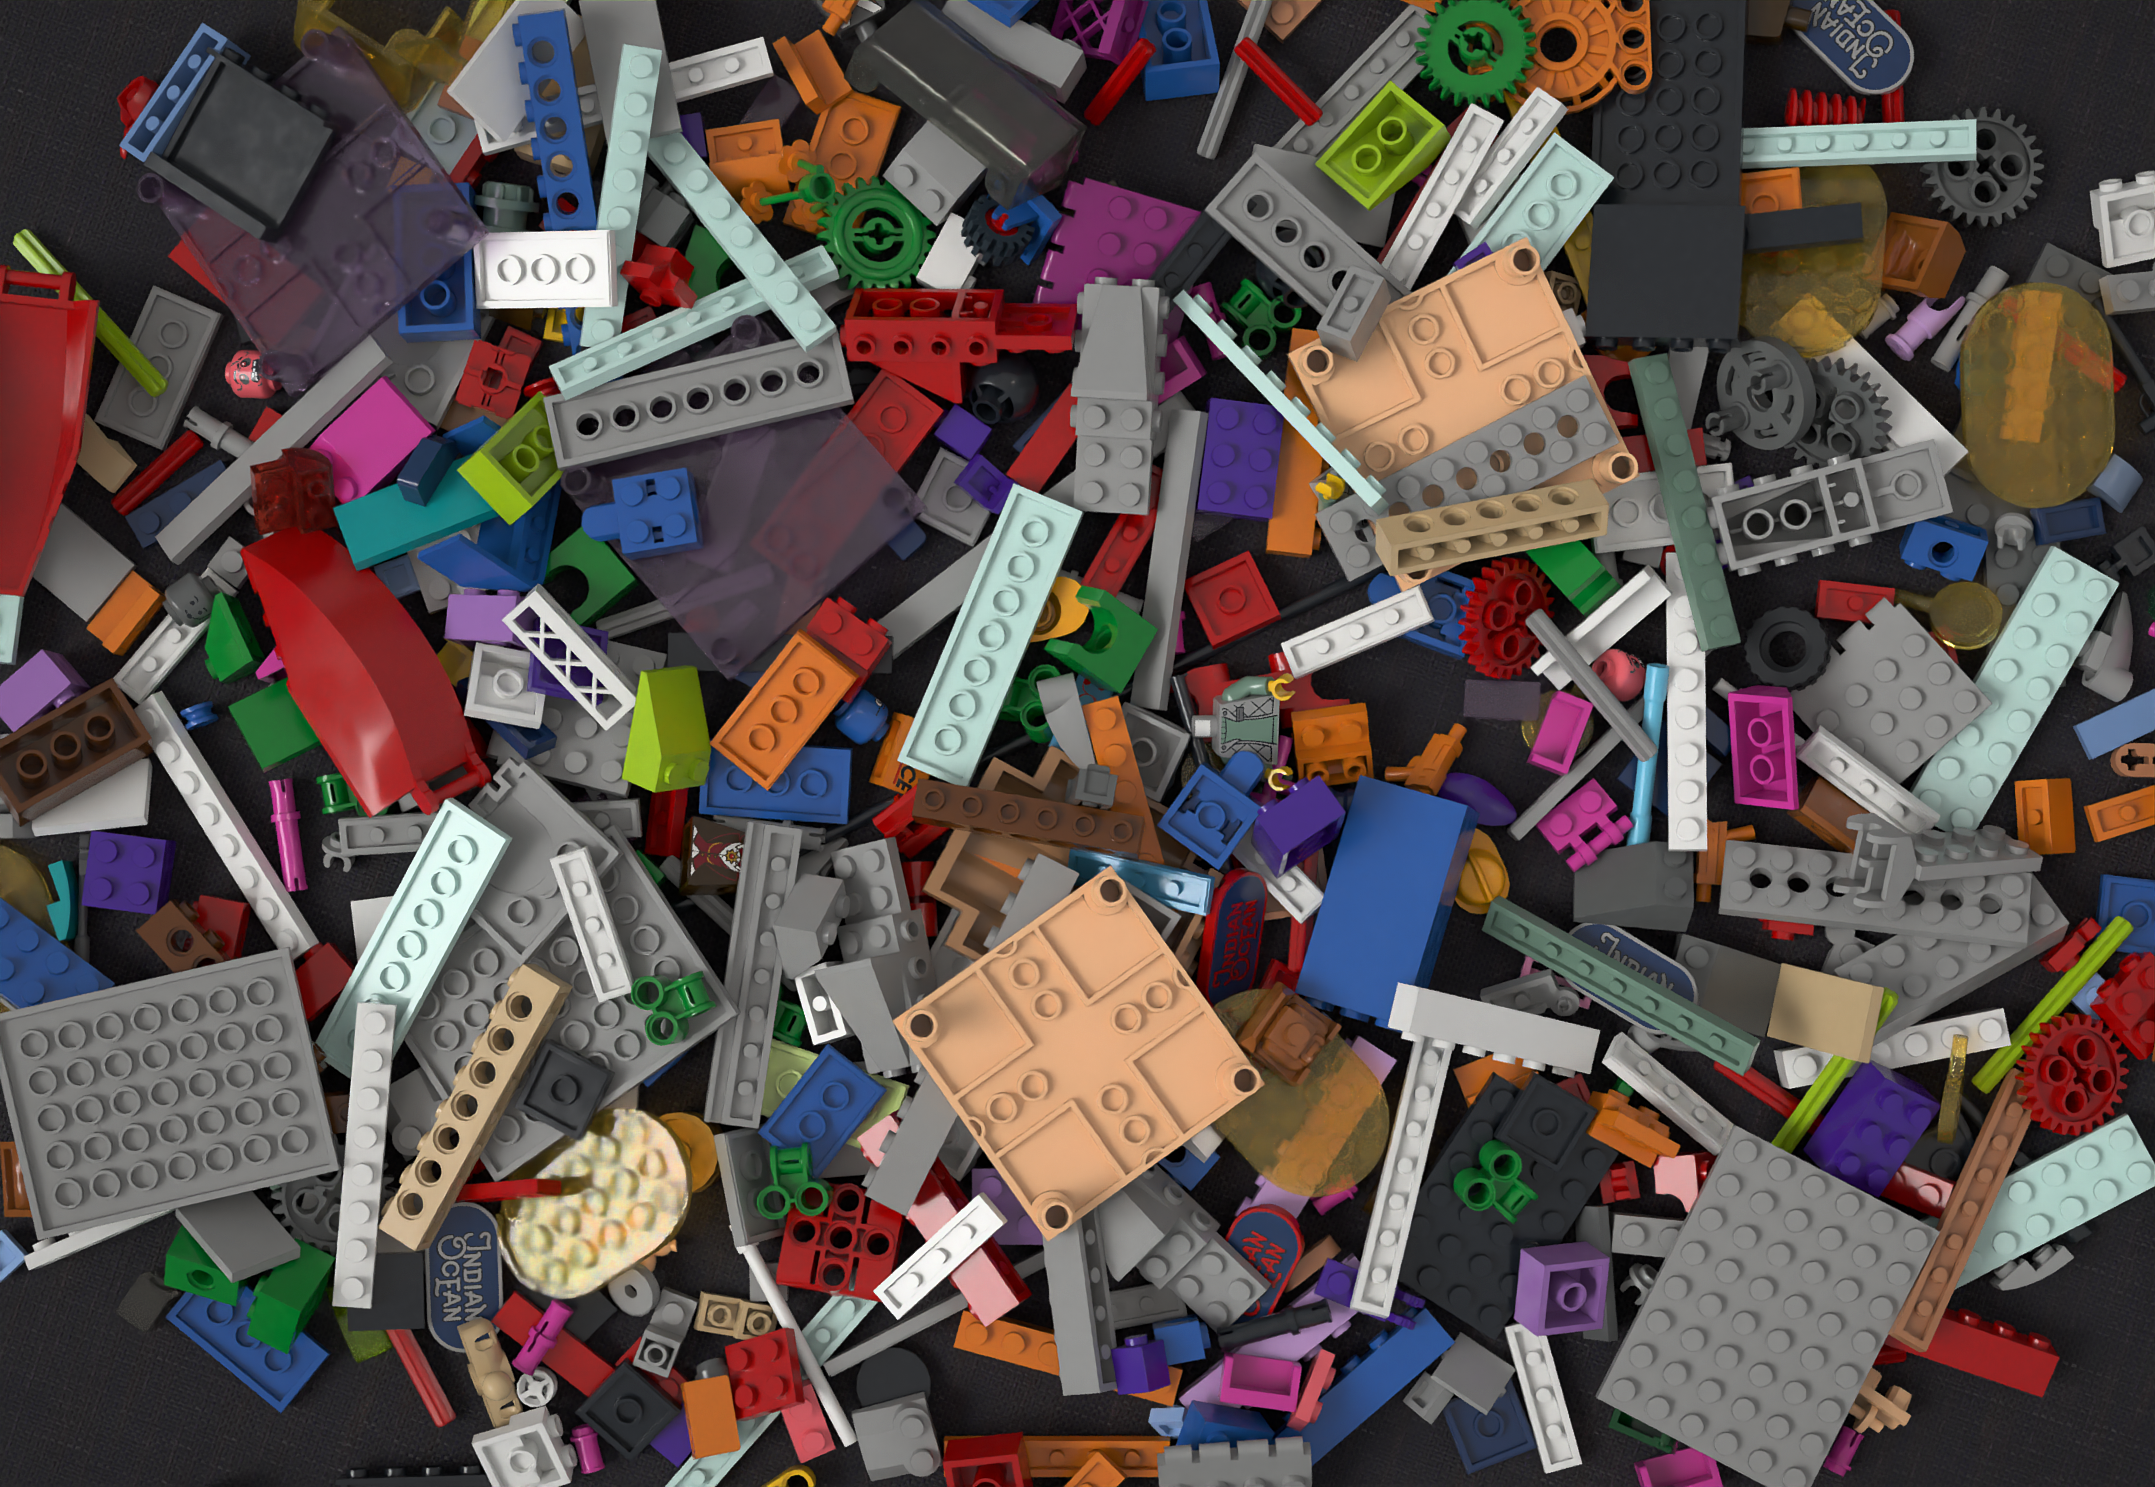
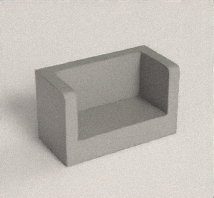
M1350 265L1316 328L1323 347L1327 348L1330 352L1356 362L1358 361L1391 300L1385 277Z

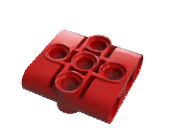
M829 1183L833 1190V1200L830 1206L818 1215H805L798 1210L795 1204L793 1209L788 1212L778 1262L776 1284L825 1292L834 1297L847 1296L882 1302L874 1293V1290L896 1270L906 1216L871 1199L867 1218L870 1199L864 1195L867 1189L859 1188L851 1183L842 1185ZM809 1187L805 1191V1199L810 1205L820 1206L822 1204L823 1195L819 1189ZM848 1195H855L859 1197L858 1207L851 1212L841 1210L840 1203L842 1199ZM811 1225L815 1227V1235L810 1241L800 1242L796 1239V1234L802 1226ZM843 1231L851 1233L852 1241L848 1247L838 1249L833 1246L834 1237L838 1233ZM885 1238L889 1241L888 1250L884 1254L874 1255L870 1252V1245L875 1239ZM816 1268H817L816 1280H815V1284H813L814 1278H815V1273H816ZM834 1268L844 1270L845 1277L841 1284L830 1286L826 1283V1276L830 1270ZM856 1269H857V1275H856V1280H855L854 1291H852V1287H853V1283H854V1279H855V1273H856Z

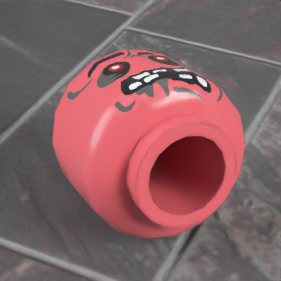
M240 350L233 356L232 361L227 363L225 378L227 383L231 384L232 390L237 396L241 398L266 399L271 398L277 390L281 389L284 382V367L270 351Z
M1620 649L1606 650L1592 664V670L1618 701L1626 702L1635 698L1645 684L1646 670L1642 661L1636 656Z

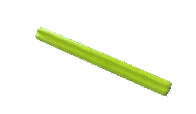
M24 229L14 236L13 245L39 273L62 275L64 271L68 272L29 229ZM76 281L74 301L93 300ZM99 306L96 336L152 397L156 398L166 392L169 385L168 381Z
M2121 916L2113 919L2081 955L2080 960L2065 973L2010 1035L2011 1045L2000 1047L1972 1078V1083L1979 1090L1986 1094L1990 1093L2014 1066L2016 1060H2019L2025 1053L2021 1046H2031L2033 1044L2029 1033L2042 1034L2039 1023L2051 1024V1016H2058L2132 933L2134 927L2130 922Z
M1883 987L1884 993L1875 1035L1898 1004V994L1888 987ZM1833 1055L1771 1144L1791 1154L1856 1061Z

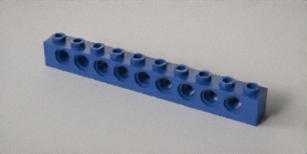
M565 8L520 14L517 16L518 23L512 24L515 46H522L525 60L524 62H518L521 83L522 85H529L531 97L530 100H525L528 123L535 122L537 137L531 138L534 161L541 160L543 175L537 176L540 198L547 197L549 212L543 213L545 231L596 230L598 212ZM541 40L549 42L554 48V57L549 61L538 60L533 53V47L536 42ZM544 79L555 80L560 86V95L555 99L543 97L539 90L540 82ZM559 117L565 122L567 130L563 136L554 137L547 132L545 124L549 118ZM557 155L569 157L573 164L572 171L568 174H558L552 168L553 157ZM565 192L574 194L579 202L578 208L572 212L562 210L558 205V196ZM558 307L559 310L565 309L567 324H561L564 346H571L572 355L582 352L580 337L583 322L576 316L577 307ZM622 375V376H620V377H617V378H615V379H613V380H611V381H608V382H612V381L624 379V375Z

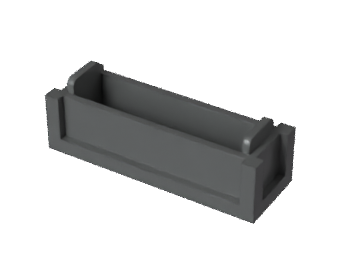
M1089 764L1087 770L1080 768L1078 775L1073 780L1068 779L1064 803L1108 810L1113 806L1118 775L1110 774L1109 767L1097 764Z

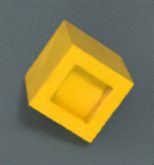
M446 640L448 642L437 654V657L449 680L457 687L459 680L469 677L474 651L464 645Z

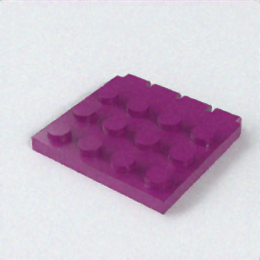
M1084 177L1083 184L1069 180L1061 206L1075 211L1073 216L1060 213L1063 217L1053 232L1051 242L1062 245L1064 248L1062 252L1048 249L1040 276L1044 280L1053 282L1052 288L1038 285L1033 303L1077 304L1078 293L1084 292V284H1095V277L1118 278L1117 285L1132 286V279L1147 280L1201 211ZM1193 285L1186 292L1189 296L1191 294ZM1178 305L1169 313L1168 319L1163 321L1162 334H1167V345L1177 340L1185 314ZM1079 314L1080 318L1077 329L1082 330L1083 314Z

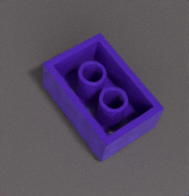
M1210 398L1206 402L1205 412L1209 414L1195 513L1267 522L1272 519L1284 416L1273 405Z
M1319 775L1311 781L1307 777L1301 779L1288 790L1290 793L1288 797L1279 803L1276 799H1272L1257 811L1259 816L1255 819L1251 844L1276 879L1332 842L1339 835L1346 812Z
M1870 1060L1869 1063L1862 1062L1803 1150L1824 1172L1879 1198L1942 1105L1921 1084L1873 1060Z

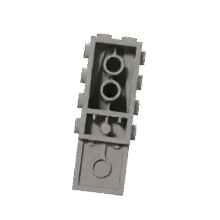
M1095 277V284H1084V292H1079L1077 298V313L1083 314L1082 330L1077 329L1075 334V352H1080V362L1078 367H1074L1071 396L1078 397L1077 405H1072L1070 412V426L1076 428L1075 435H1078L1073 508L1080 511L1149 515L1154 440H1156V432L1161 433L1163 412L1158 410V397L1164 394L1165 373L1160 372L1161 357H1166L1167 334H1162L1163 319H1168L1170 299L1168 296H1165L1164 289L1155 287V280L1132 279V286L1117 285L1118 278Z
M1934 439L1850 460L1849 454L1827 460L1828 467L1813 470L1812 464L1790 470L1791 477L1779 480L1776 479L1775 474L1754 479L1753 487L1742 490L1739 489L1738 484L1716 489L1718 496L1710 499L1711 507H1707L1706 512L1710 527L1712 529L1717 528L1721 543L1716 544V549L1721 566L1727 565L1729 572L1738 570L1740 577L1761 571V563L1774 560L1776 567L1798 561L1796 554L1811 550L1813 557L1835 552L1834 545L1844 541H1848L1850 547L1872 542L1871 534L1953 513Z
M885 838L830 852L835 876L837 879H843L846 896L850 897V910L845 918L846 925L837 928L844 964L814 970L816 978L861 1041L868 1074L883 1072L885 1079L906 1074L905 1067L911 1066L912 1073L919 1072L922 1066L921 1062L892 1023V1020L932 993L938 986L921 909L911 911L896 838Z
M1154 1164L1098 1205L1105 1262L1112 1276L1119 1282L1136 1266L1141 1275L1147 1281L1154 1283L1159 1289L1167 1285L1216 1333L1217 1328L1230 1326L1271 1285L1266 1278L1216 1232L1221 1225L1157 1164Z

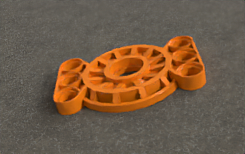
M1511 0L1509 8L1512 10L1519 5L1523 7V12L1518 20L1531 18V25L1524 32H1535L1536 39L1526 45L1536 47L1538 51L1536 55L1526 57L1527 60L1534 63V69L1521 71L1527 76L1528 81L1526 83L1514 82L1517 88V94L1515 95L1505 90L1507 95L1523 106L1526 102V99L1518 95L1521 91L1531 95L1536 87H1539L1559 102L1572 101L1573 106L1566 107L1569 109L1566 114L1581 112L1597 104L1613 90L1617 83L1625 92L1635 95L1643 93L1650 86L1652 79L1649 0H1643L1642 7L1635 12L1625 10L1622 7L1621 0ZM1605 1L1610 5L1608 9L1603 5ZM1482 23L1466 25V29L1471 27L1485 29L1490 34L1492 43L1495 46L1494 52L1502 57L1503 42L1500 35L1492 27ZM1554 28L1567 29L1576 38L1577 48L1571 58L1563 62H1553L1547 59L1541 52V39L1545 33ZM1629 30L1640 31L1644 35V43L1635 49L1627 47L1623 43V36ZM1469 43V52L1473 53L1474 45ZM1488 65L1479 68L1468 66L1469 75H1482L1492 70ZM1633 66L1642 68L1646 73V79L1643 83L1636 86L1627 83L1624 78V73L1627 69ZM1609 72L1613 76L1610 82L1605 78ZM1598 86L1602 89L1596 96L1581 103L1580 97L1589 94ZM1494 97L1490 98V102L1495 100Z

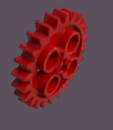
M1503 557L1502 561L1492 560L1491 568L1482 567L1483 579L1476 577L1472 579L1475 589L1474 591L1466 590L1465 594L1470 599L1469 603L1463 604L1460 607L1466 612V617L1458 621L1459 625L1465 626V631L1458 637L1460 640L1467 641L1462 649V653L1470 655L1467 662L1476 666V672L1484 673L1485 676L1493 678L1511 679L1512 674L1517 676L1522 674V667L1530 669L1532 666L1530 657L1540 658L1538 646L1543 644L1526 625L1525 621L1530 614L1538 609H1542L1549 618L1553 617L1555 612L1548 610V605L1554 601V597L1546 596V593L1551 588V584L1543 582L1546 574L1537 571V564L1529 563V560Z
M2065 1013L2064 1017L2053 1015L2051 1016V1024L2039 1023L2042 1034L2029 1033L2030 1039L2033 1042L2032 1046H2021L2027 1057L2026 1059L2016 1060L2019 1066L2024 1067V1072L2015 1075V1079L2024 1081V1086L2016 1092L2018 1095L2028 1097L2021 1106L2024 1109L2033 1110L2030 1119L2041 1122V1128L2052 1130V1132L2062 1135L2079 1136L2080 1131L2091 1133L2093 1129L2092 1124L2104 1125L2102 1114L2114 1116L2115 1113L2111 1107L2112 1102L2122 1103L2123 1100L2116 1093L2118 1089L2127 1088V1085L2120 1081V1076L2129 1073V1069L2120 1067L2119 1063L2127 1058V1054L2116 1052L2122 1041L2111 1038L2114 1031L2113 1029L2103 1027L2104 1021L2079 1013Z

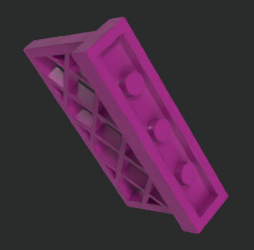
M1060 0L1050 34L1062 40L1064 31L1073 25L1078 35L1072 41L1082 48L1085 57L1110 60L1117 65H1120L1137 42L1149 2L1142 0H1113L1111 9L1104 14L1099 5L1104 0H1088L1076 10L1072 6L1073 0ZM1093 9L1098 20L1084 30L1079 20ZM1103 28L1104 32L1099 49L1092 48L1089 39Z

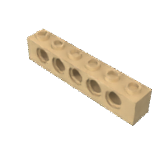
M1587 479L1376 519L1375 550L1389 575L1395 576L1607 535L1609 503L1594 480Z

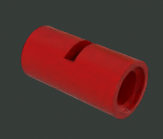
M935 861L901 863L911 911L921 909L927 937L938 936L937 900L921 892L935 866Z

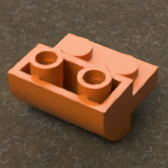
M779 119L705 130L710 170L738 205L743 200L742 189L750 187L754 181L762 182L766 192H770L772 196L791 192L790 181L787 179V175L780 174L776 167L777 161L782 157L781 149L784 147Z
M1365 703L1291 712L1292 744L1298 781L1305 777L1311 781L1319 775L1326 786L1358 782L1360 775L1374 779L1368 715Z
M1609 1089L1607 1094L1596 1091L1592 1092L1588 1104L1595 1107L1598 1112L1585 1131L1588 1135L1649 1168L1652 1167L1657 1155L1675 1159L1681 1145L1668 1139L1671 1134L1669 1132L1670 1127L1658 1121L1660 1117L1658 1113L1643 1106H1639L1638 1110L1628 1105L1630 1098Z

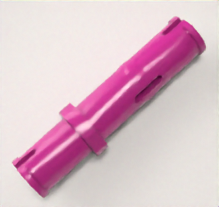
M293 778L281 781H268L274 815H271V822H275L284 887L287 892L308 889L298 819H301L300 811H296Z

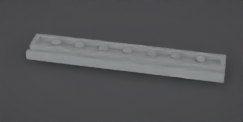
M1410 4L1315 103L1322 110V117L1312 126H1307L1300 119L1273 148L1321 158L1390 80L1404 91L1421 71L1427 67L1415 63V58L1425 53L1416 50L1414 44L1415 42L1426 41V39L1418 34L1417 29L1419 27L1430 28L1424 19V14L1429 13L1423 8Z
M747 821L723 982L724 988L741 1013L716 1030L703 1118L704 1122H716L759 1129L783 967L773 925L795 885L803 831L801 828Z

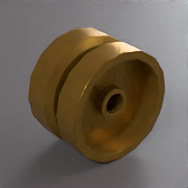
M694 1111L664 1114L652 1121L641 1134L637 1148L638 1166L646 1181L658 1191L671 1195L701 1192L714 1185L721 1177L713 1136L724 1133L719 1124L716 1122H704V1114ZM680 1146L684 1147L687 1152L684 1160H681L679 1156L683 1152Z

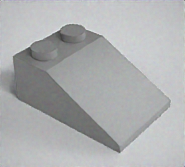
M960 85L906 144L883 174V177L938 226L948 219L951 212L956 214L1015 138L1016 134L964 86Z

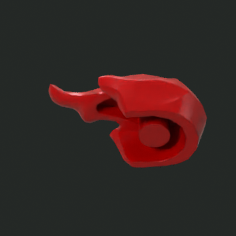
M139 76L132 80L116 98L121 108L120 118L125 125L124 137L158 89L159 85L154 80ZM120 147V155L124 160L128 156V151Z

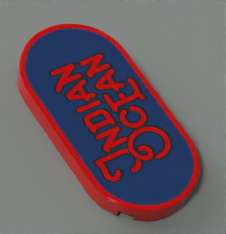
M1236 868L1228 872L1221 879L1225 882L1220 889L1215 887L1210 914L1206 915L1196 987L1213 1011L1218 1013H1225L1236 1008L1249 993L1256 976L1268 891L1264 878L1247 868Z
M1260 1204L1259 1206L1243 1210L1234 1220L1225 1237V1240L1271 1283L1267 1291L1231 1325L1273 1314L1303 1255L1305 1242L1304 1235L1302 1236L1299 1229L1300 1225L1290 1212L1280 1206Z

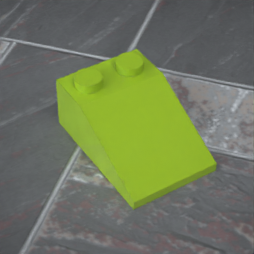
M1390 80L1315 165L1368 211H1371L1428 168L1447 147L1452 138L1442 122Z
M541 391L536 393L457 469L466 481L509 525L532 508L567 472L559 471L543 400L545 396Z
M685 665L641 671L622 779L654 793L705 785L706 776L709 771L711 745L709 744L710 739L697 667Z

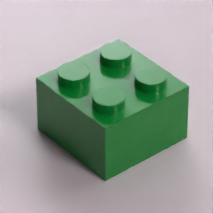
M297 1238L294 1240L301 1247L300 1257L271 1268L273 1272L269 1277L265 1275L261 1277L253 1292V1296L256 1298L246 1316L251 1319L247 1335L285 1354L289 1353L322 1302L336 1259Z

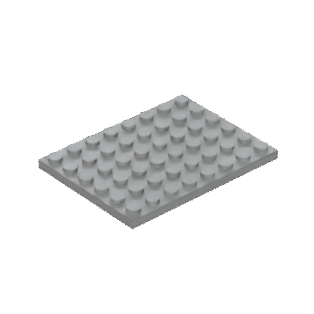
M612 825L603 834L624 854L600 880L634 982L640 977L650 975H662L670 979L671 982H674L687 975L703 971L705 976L702 979L710 1001H715L717 1007L687 1019L689 1031L685 1039L680 1043L664 1046L655 1045L648 1039L645 1032L646 1021L653 1014V1011L638 1008L633 1003L630 993L599 1003L570 917H568L528 962V964L539 965L573 987L479 1157L495 1182H502L567 1136L514 1107L546 1039H552L615 1072L596 1113L597 1115L741 1013L618 825ZM477 923L460 934L404 1038V1041L443 1101L446 1098L449 1099L455 1088L453 1081L458 1071L463 1066H467L473 1055L471 1048L474 1041L481 1033H485L491 1022L489 1015L492 1008L499 1000L504 999L510 988L507 986L509 977L517 967H521ZM651 982L647 987L646 994L653 1003L659 997V989L656 984ZM525 997L521 1004L522 1011L526 1016L532 1010V1003L528 997ZM665 1018L661 1023V1032L669 1038L673 1033L674 1027L671 1020ZM507 1030L503 1037L504 1044L508 1049L514 1043V1036L510 1030ZM489 1063L486 1066L485 1074L491 1082L495 1078L496 1070L493 1064ZM471 1095L468 1099L467 1106L469 1111L474 1115L477 1111L478 1104L476 1099Z
M290 947L0 1013V1080L37 1240L341 1169Z
M1733 1125L1595 1397L1766 1487H1811L1940 1231Z

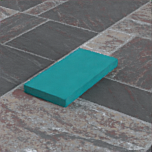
M473 454L453 461L425 507L404 500L396 483L333 508L356 570L360 571L499 516L488 502L457 471Z

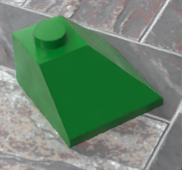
M223 592L215 595L205 645L209 658L205 659V664L214 680L219 678L220 682L230 684L256 672L266 658L239 599Z

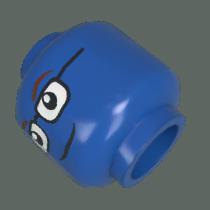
M861 689L851 704L841 699L833 709V714L836 715L835 727L858 745L865 744L871 739L874 742L879 741L889 728V724L885 722L888 717L887 706L865 689Z

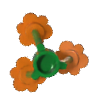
M798 139L792 146L786 145L781 149L782 157L776 164L778 172L782 175H787V179L790 182L795 183L802 178L799 182L798 190L772 196L770 192H766L764 184L760 181H754L750 187L742 189L743 200L740 203V207L748 217L750 216V220L754 224L771 220L773 216L771 204L793 200L795 209L791 212L790 217L794 224L798 226L803 225L804 230L809 233L814 232L816 228H825L819 226L817 220L822 217H830L822 211V208L835 203V198L833 197L836 190L835 182L829 174L824 173L823 165L812 164L816 161V153L809 150V145L806 141Z

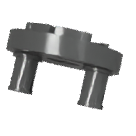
M1771 336L1755 337L1741 342V348H1731V352L1724 356L1717 376V395L1721 411L1710 413L1706 417L1705 423L1707 429L1719 426V428L1709 432L1713 436H1720L1726 432L1733 431L1748 445L1762 450H1774L1798 441L1810 428L1816 410L1815 385L1804 359L1791 345ZM1772 390L1773 403L1767 398L1766 391Z

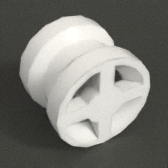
M537 1366L533 1376L524 1373L517 1383L519 1399L530 1407L545 1405L555 1396L558 1390L556 1375L546 1367Z

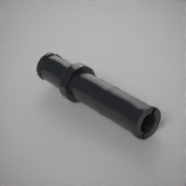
M1324 1298L1321 1301L1296 1308L1293 1305L1285 1306V1311L1217 1328V1334L1220 1335L1218 1340L1223 1352H1226L1233 1348L1287 1333H1292L1295 1336L1301 1334L1302 1329L1327 1322L1331 1323L1333 1320L1330 1315V1307L1327 1299Z

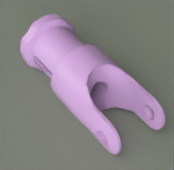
M1965 297L1958 298L1949 308L1941 311L1930 308L1938 298H1925L1907 316L1908 321L1895 334H1889L1885 338L1887 345L1898 357L1910 361L1914 357L1913 352L1926 339H1932L1962 308L1965 303Z

